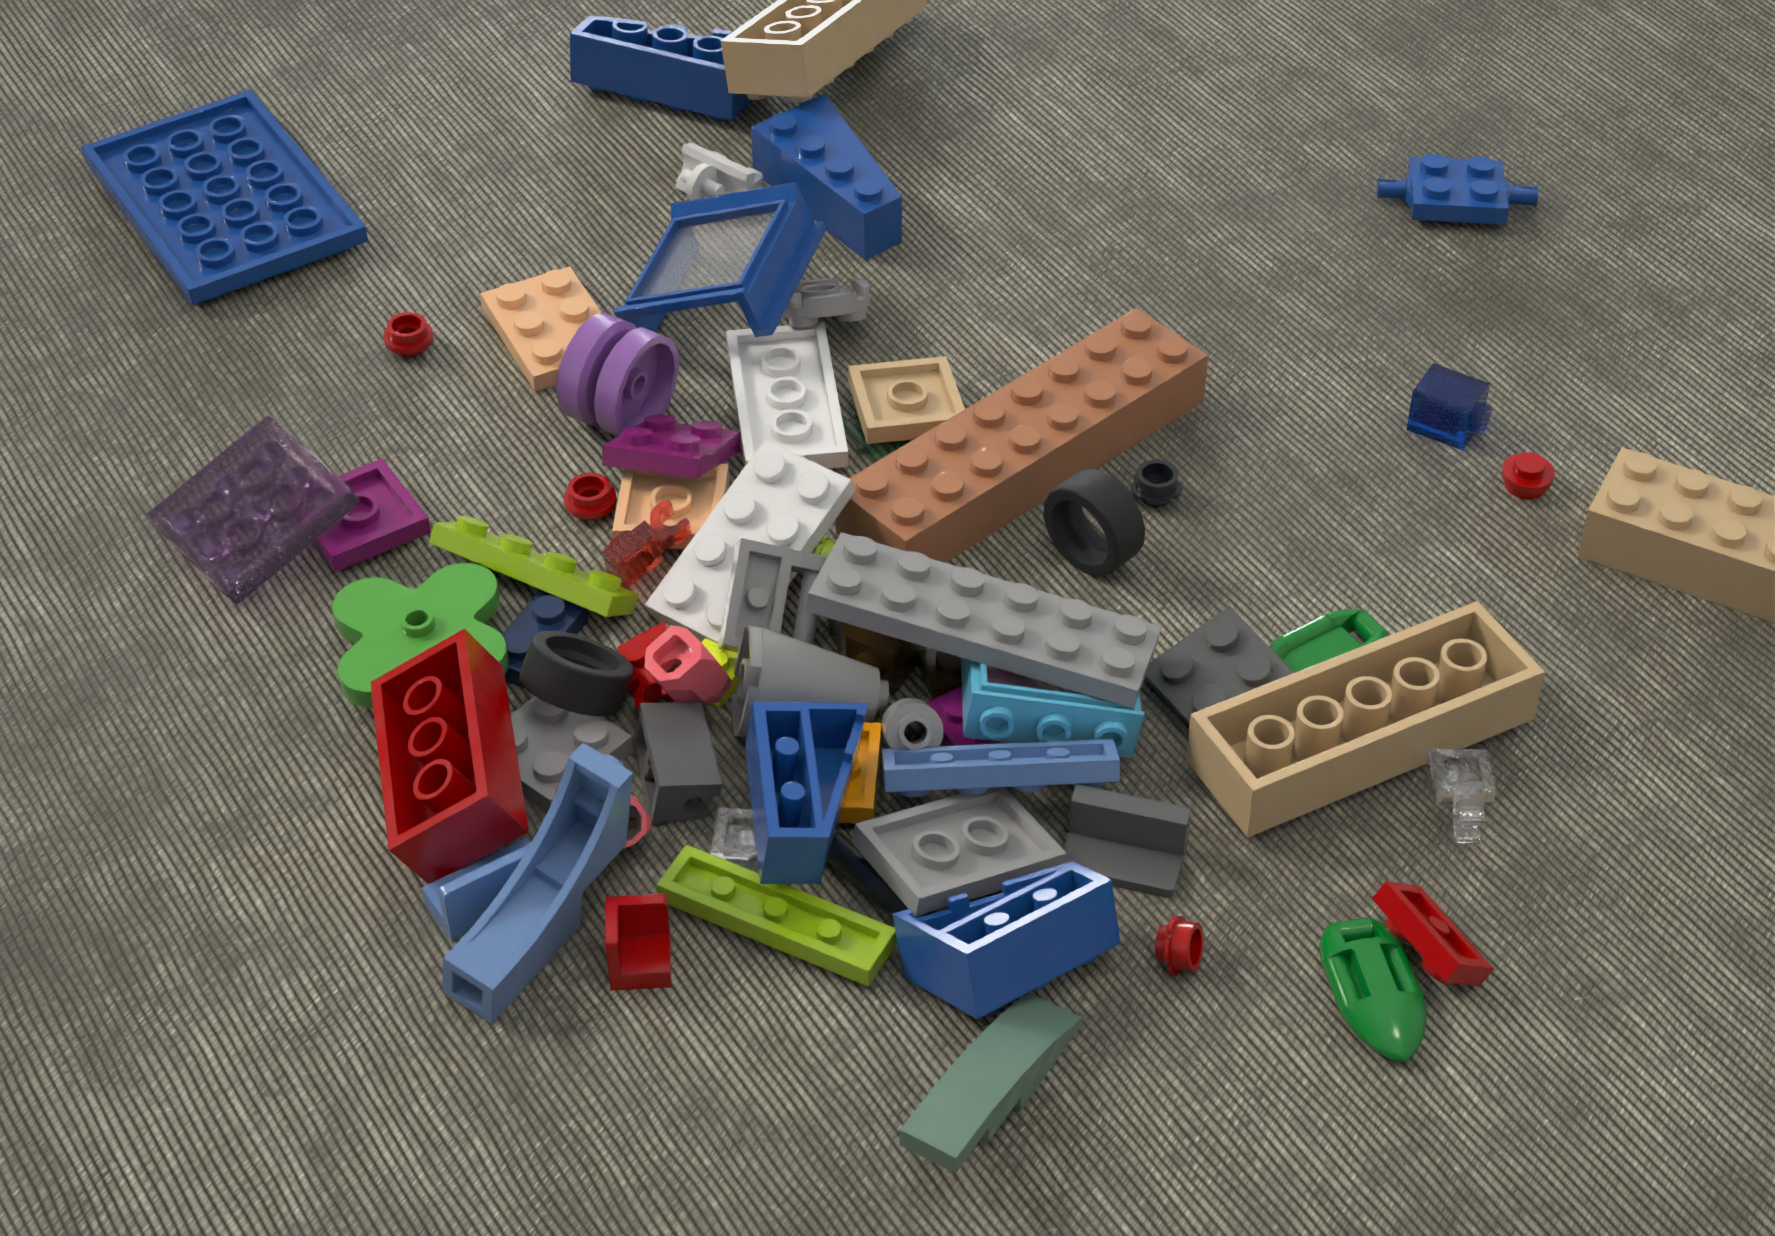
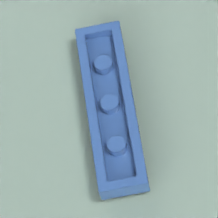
M1113 739L924 747L919 750L909 748L882 749L885 792H896L904 797L925 796L931 790L954 789L961 794L976 795L984 793L992 787H1013L1021 792H1037L1045 789L1047 785L1071 784V786L1075 787L1076 784L1100 788L1105 785V782H1120V758Z

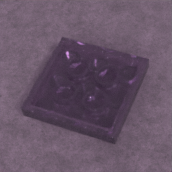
M267 415L149 511L146 516L169 542L224 596L237 606L360 502L345 483Z

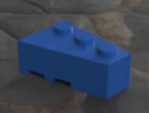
M752 703L745 752L760 884H820L860 749L869 703Z
M1072 861L1001 882L1003 893L969 902L966 893L948 897L949 909L918 918H914V912L911 909L893 913L903 977L976 1019L998 1012L1003 1005L1030 991L1044 988L1056 977L1077 966L1093 962L1098 955L1121 944L1111 879Z

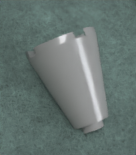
M748 626V628H744L738 647L734 675L738 676L737 694H732L731 725L734 736L747 738L753 702L869 703L865 722L873 723L876 713H885L889 696L888 680L880 679V671L877 667L761 626Z

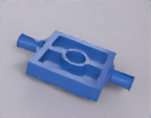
M1427 154L1423 157L1409 156L1406 180L1378 178L1376 196L1377 198L1404 199L1411 208L1412 220L1506 225L1509 204L1537 206L1538 186L1510 185L1504 177L1502 161L1492 160L1484 156L1456 159L1446 158L1439 154Z

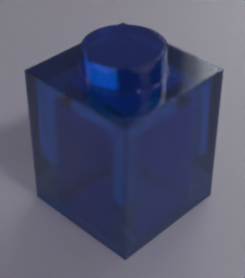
M1433 363L1412 392L1406 430L1463 451L1475 433L1483 434L1491 418L1492 406L1486 404L1490 383Z

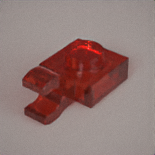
M669 500L658 503L652 509L650 525L643 521L631 531L626 530L619 533L610 542L608 548L603 551L607 573L621 578V587L626 589L663 562L662 553L673 545L684 542L690 536L691 527L690 521L687 518L680 520L679 523L673 526L663 524L674 515L673 505Z

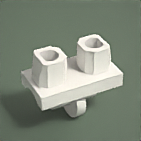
M692 142L683 144V167L676 180L675 188L685 192L689 200L761 188L763 179L761 172L750 167L746 168L727 159L726 156L716 151H709Z

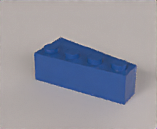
M590 15L570 32L571 82L587 85L591 90H608L627 95L628 98L635 101L649 100L665 104L670 109L676 111L690 110L706 114L709 118L718 121H732L752 101L747 98V94L728 93L721 40L731 34L732 31L714 29L713 36L691 35L687 33L688 26L670 24V26L648 30L646 21Z
M826 94L751 126L753 169L761 172L763 180L770 186L796 182L813 220L816 222L823 221L827 231L861 258L866 260L902 242L901 194Z

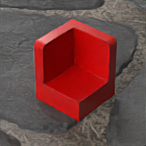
M665 894L605 896V948L610 991L672 987L671 933L668 901Z

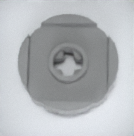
M838 278L800 281L782 318L789 319V326L796 328L815 326L819 324V317L837 316V320L842 322L863 320L866 318V307L870 305L869 283L860 279H852V288H840Z

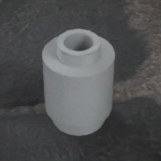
M904 698L894 702L884 713L882 718V735L890 748L919 750L924 747L940 746L943 738V724L937 712L927 703L916 698ZM913 721L923 723L925 727L923 734L914 741H908L904 735L905 727Z

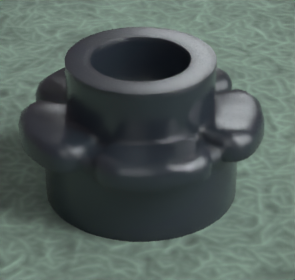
M1155 459L1146 461L1137 468L1134 482L1131 484V491L1137 499L1142 500L1146 505L1162 507L1167 505L1171 498L1177 499L1181 495L1182 483L1178 481V470L1173 464Z

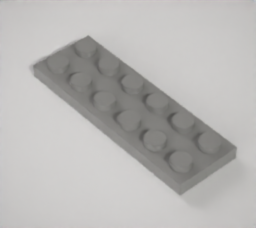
M842 532L808 592L805 611L1132 709L1135 707L1162 627L1145 622L1137 616L1121 615L1091 606L1079 599L1063 598L1036 590L1028 584L1012 583L982 574L973 568L958 567L928 558L919 552L903 551L876 543L868 537L852 536Z

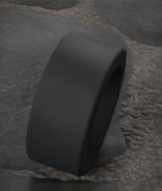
M1086 469L1075 473L1050 491L1044 501L1043 518L1047 532L1054 545L1070 564L1086 574L1099 577L1111 574L1137 555L1144 545L1145 525L1140 509L1131 494L1116 479L1103 471ZM1082 507L1086 508L1097 519L1105 533L1106 539L1091 526Z
M542 631L531 638L520 671L519 681L528 692L560 709L596 717L612 716L621 709L633 675V666L623 655L595 640L572 633Z

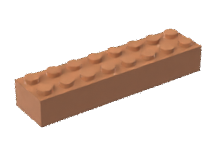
M1135 308L850 477L849 479L853 483L855 492L835 519L836 534L839 536L842 532L852 536L868 537L876 543L907 552H919L928 558L946 563L1044 502L1050 491L1075 473L1086 469H1097L1204 402L1208 355Z

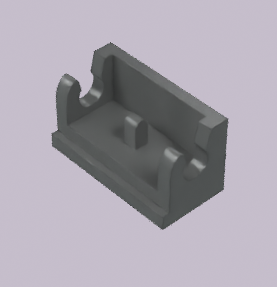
M702 702L640 703L633 738V748L648 814L651 817V826H663V822L692 821L706 818L710 815L707 804L697 803L690 805L685 803L694 797L709 798L719 796L722 788V781Z

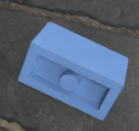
M527 837L422 887L425 905L451 941L464 936L501 891L531 844Z

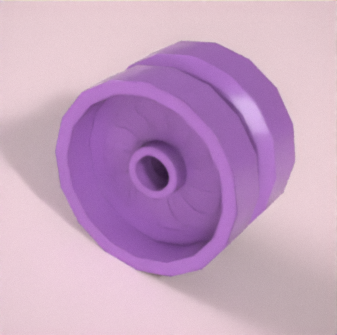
M604 312L591 316L576 331L566 348L559 366L556 391L558 405L564 415L592 426L599 425L603 431L618 437L621 435L622 430L633 428L642 423L646 416L664 414L674 393L679 371L678 349L673 339L643 327L636 328L635 324Z

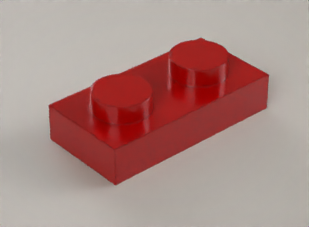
M1385 881L1373 896L1372 900L1387 916L1385 919L1387 927L1397 937L1413 945L1424 958L1421 961L1423 968L1440 983L1480 987L1494 970L1490 963L1421 886Z

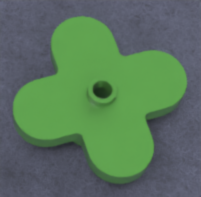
M457 563L436 571L415 589L407 588L395 581L380 577L360 579L342 588L335 596L332 604L335 624L342 637L355 643L341 657L337 667L344 696L355 705L373 708L371 681L462 629L468 631L503 665L504 674H506L509 667V658L505 639L499 631L485 624L496 613L500 604L498 585L494 574L486 567L478 564Z

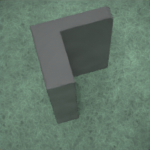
M1076 784L1070 802L1069 833L1063 848L1067 853L1065 863L1073 861L1111 879L1112 885L1115 887L1171 898L1174 896L1188 847L1192 808Z

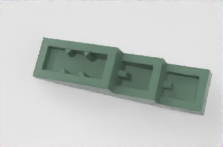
M1030 992L1026 993L1000 1014L965 1049L932 1087L901 1127L900 1145L956 1174L980 1139L989 1142L1012 1109L1021 1112L1081 1027L1082 1017Z

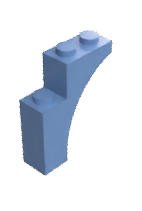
M582 743L571 754L551 806L518 866L486 911L443 958V993L491 1024L578 930L581 925L584 890L626 846L633 772L626 769L617 758L608 754H602L585 743Z

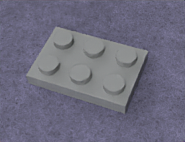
M992 787L988 791L976 795L957 794L856 823L851 841L906 907L914 912L915 917L948 907V897L966 893L969 900L1000 891L1002 890L1001 882L1064 864L1067 855L1061 846L1006 787Z

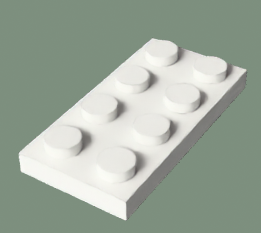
M819 322L815 326L803 328L790 327L789 325L777 326L773 335L755 337L751 329L726 331L739 431H741L744 466H746L764 439L827 469L849 467L848 447L825 323Z
M764 439L645 603L649 614L662 622L665 621L670 626L687 628L701 642L707 638L719 644L736 542L740 538L812 553L854 494L855 488L851 479ZM791 571L789 584L796 576L797 572Z

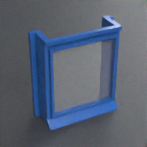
M796 182L671 203V222L628 295L625 304L621 307H616L613 312L616 317L635 324L636 328L643 327L656 332L667 312L738 302L755 337L773 335L827 228L823 221L814 222Z

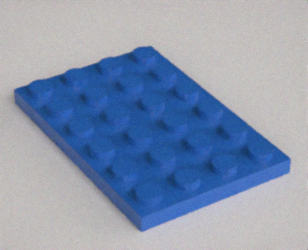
M252 90L81 146L87 166L191 305L213 300L222 294L247 285L257 284L266 278L291 269L301 268L307 263L335 253L345 252L351 247L368 242L366 226Z

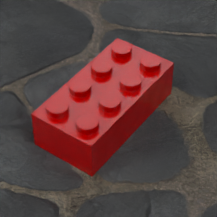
M462 629L370 682L388 850L426 883L430 884L459 869L467 867L529 833L504 667L468 631Z

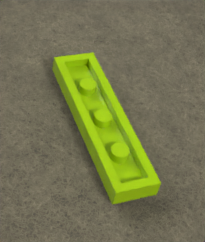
M458 516L456 522L434 523L429 543L605 617L631 615L634 612L639 594L621 587L622 579L613 574L598 570H591L589 574L575 568L577 564L575 559L556 552H546L543 555L531 550L533 543L530 540L512 534H502L499 537L487 532L489 524L473 517Z
M687 844L656 884L657 894H665L668 905L868 987L897 945L895 928L787 884H760L759 873Z

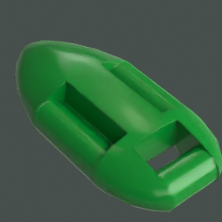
M1343 609L1321 615L1277 637L1269 647L1296 673L1387 637L1390 634L1367 611ZM1355 630L1365 642L1361 645L1350 635L1351 632Z
M1372 917L1332 922L1322 934L1319 944L1320 958L1341 1017L1357 1037L1373 1051L1392 1061L1404 1062L1409 1060L1423 1040L1426 1026V1005L1405 948L1398 937L1384 923Z

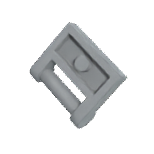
M740 538L736 542L718 649L738 653L743 630L745 627L748 628V626H761L778 633L781 632L791 571L803 576L793 638L814 645L818 615L805 611L808 592L827 557Z

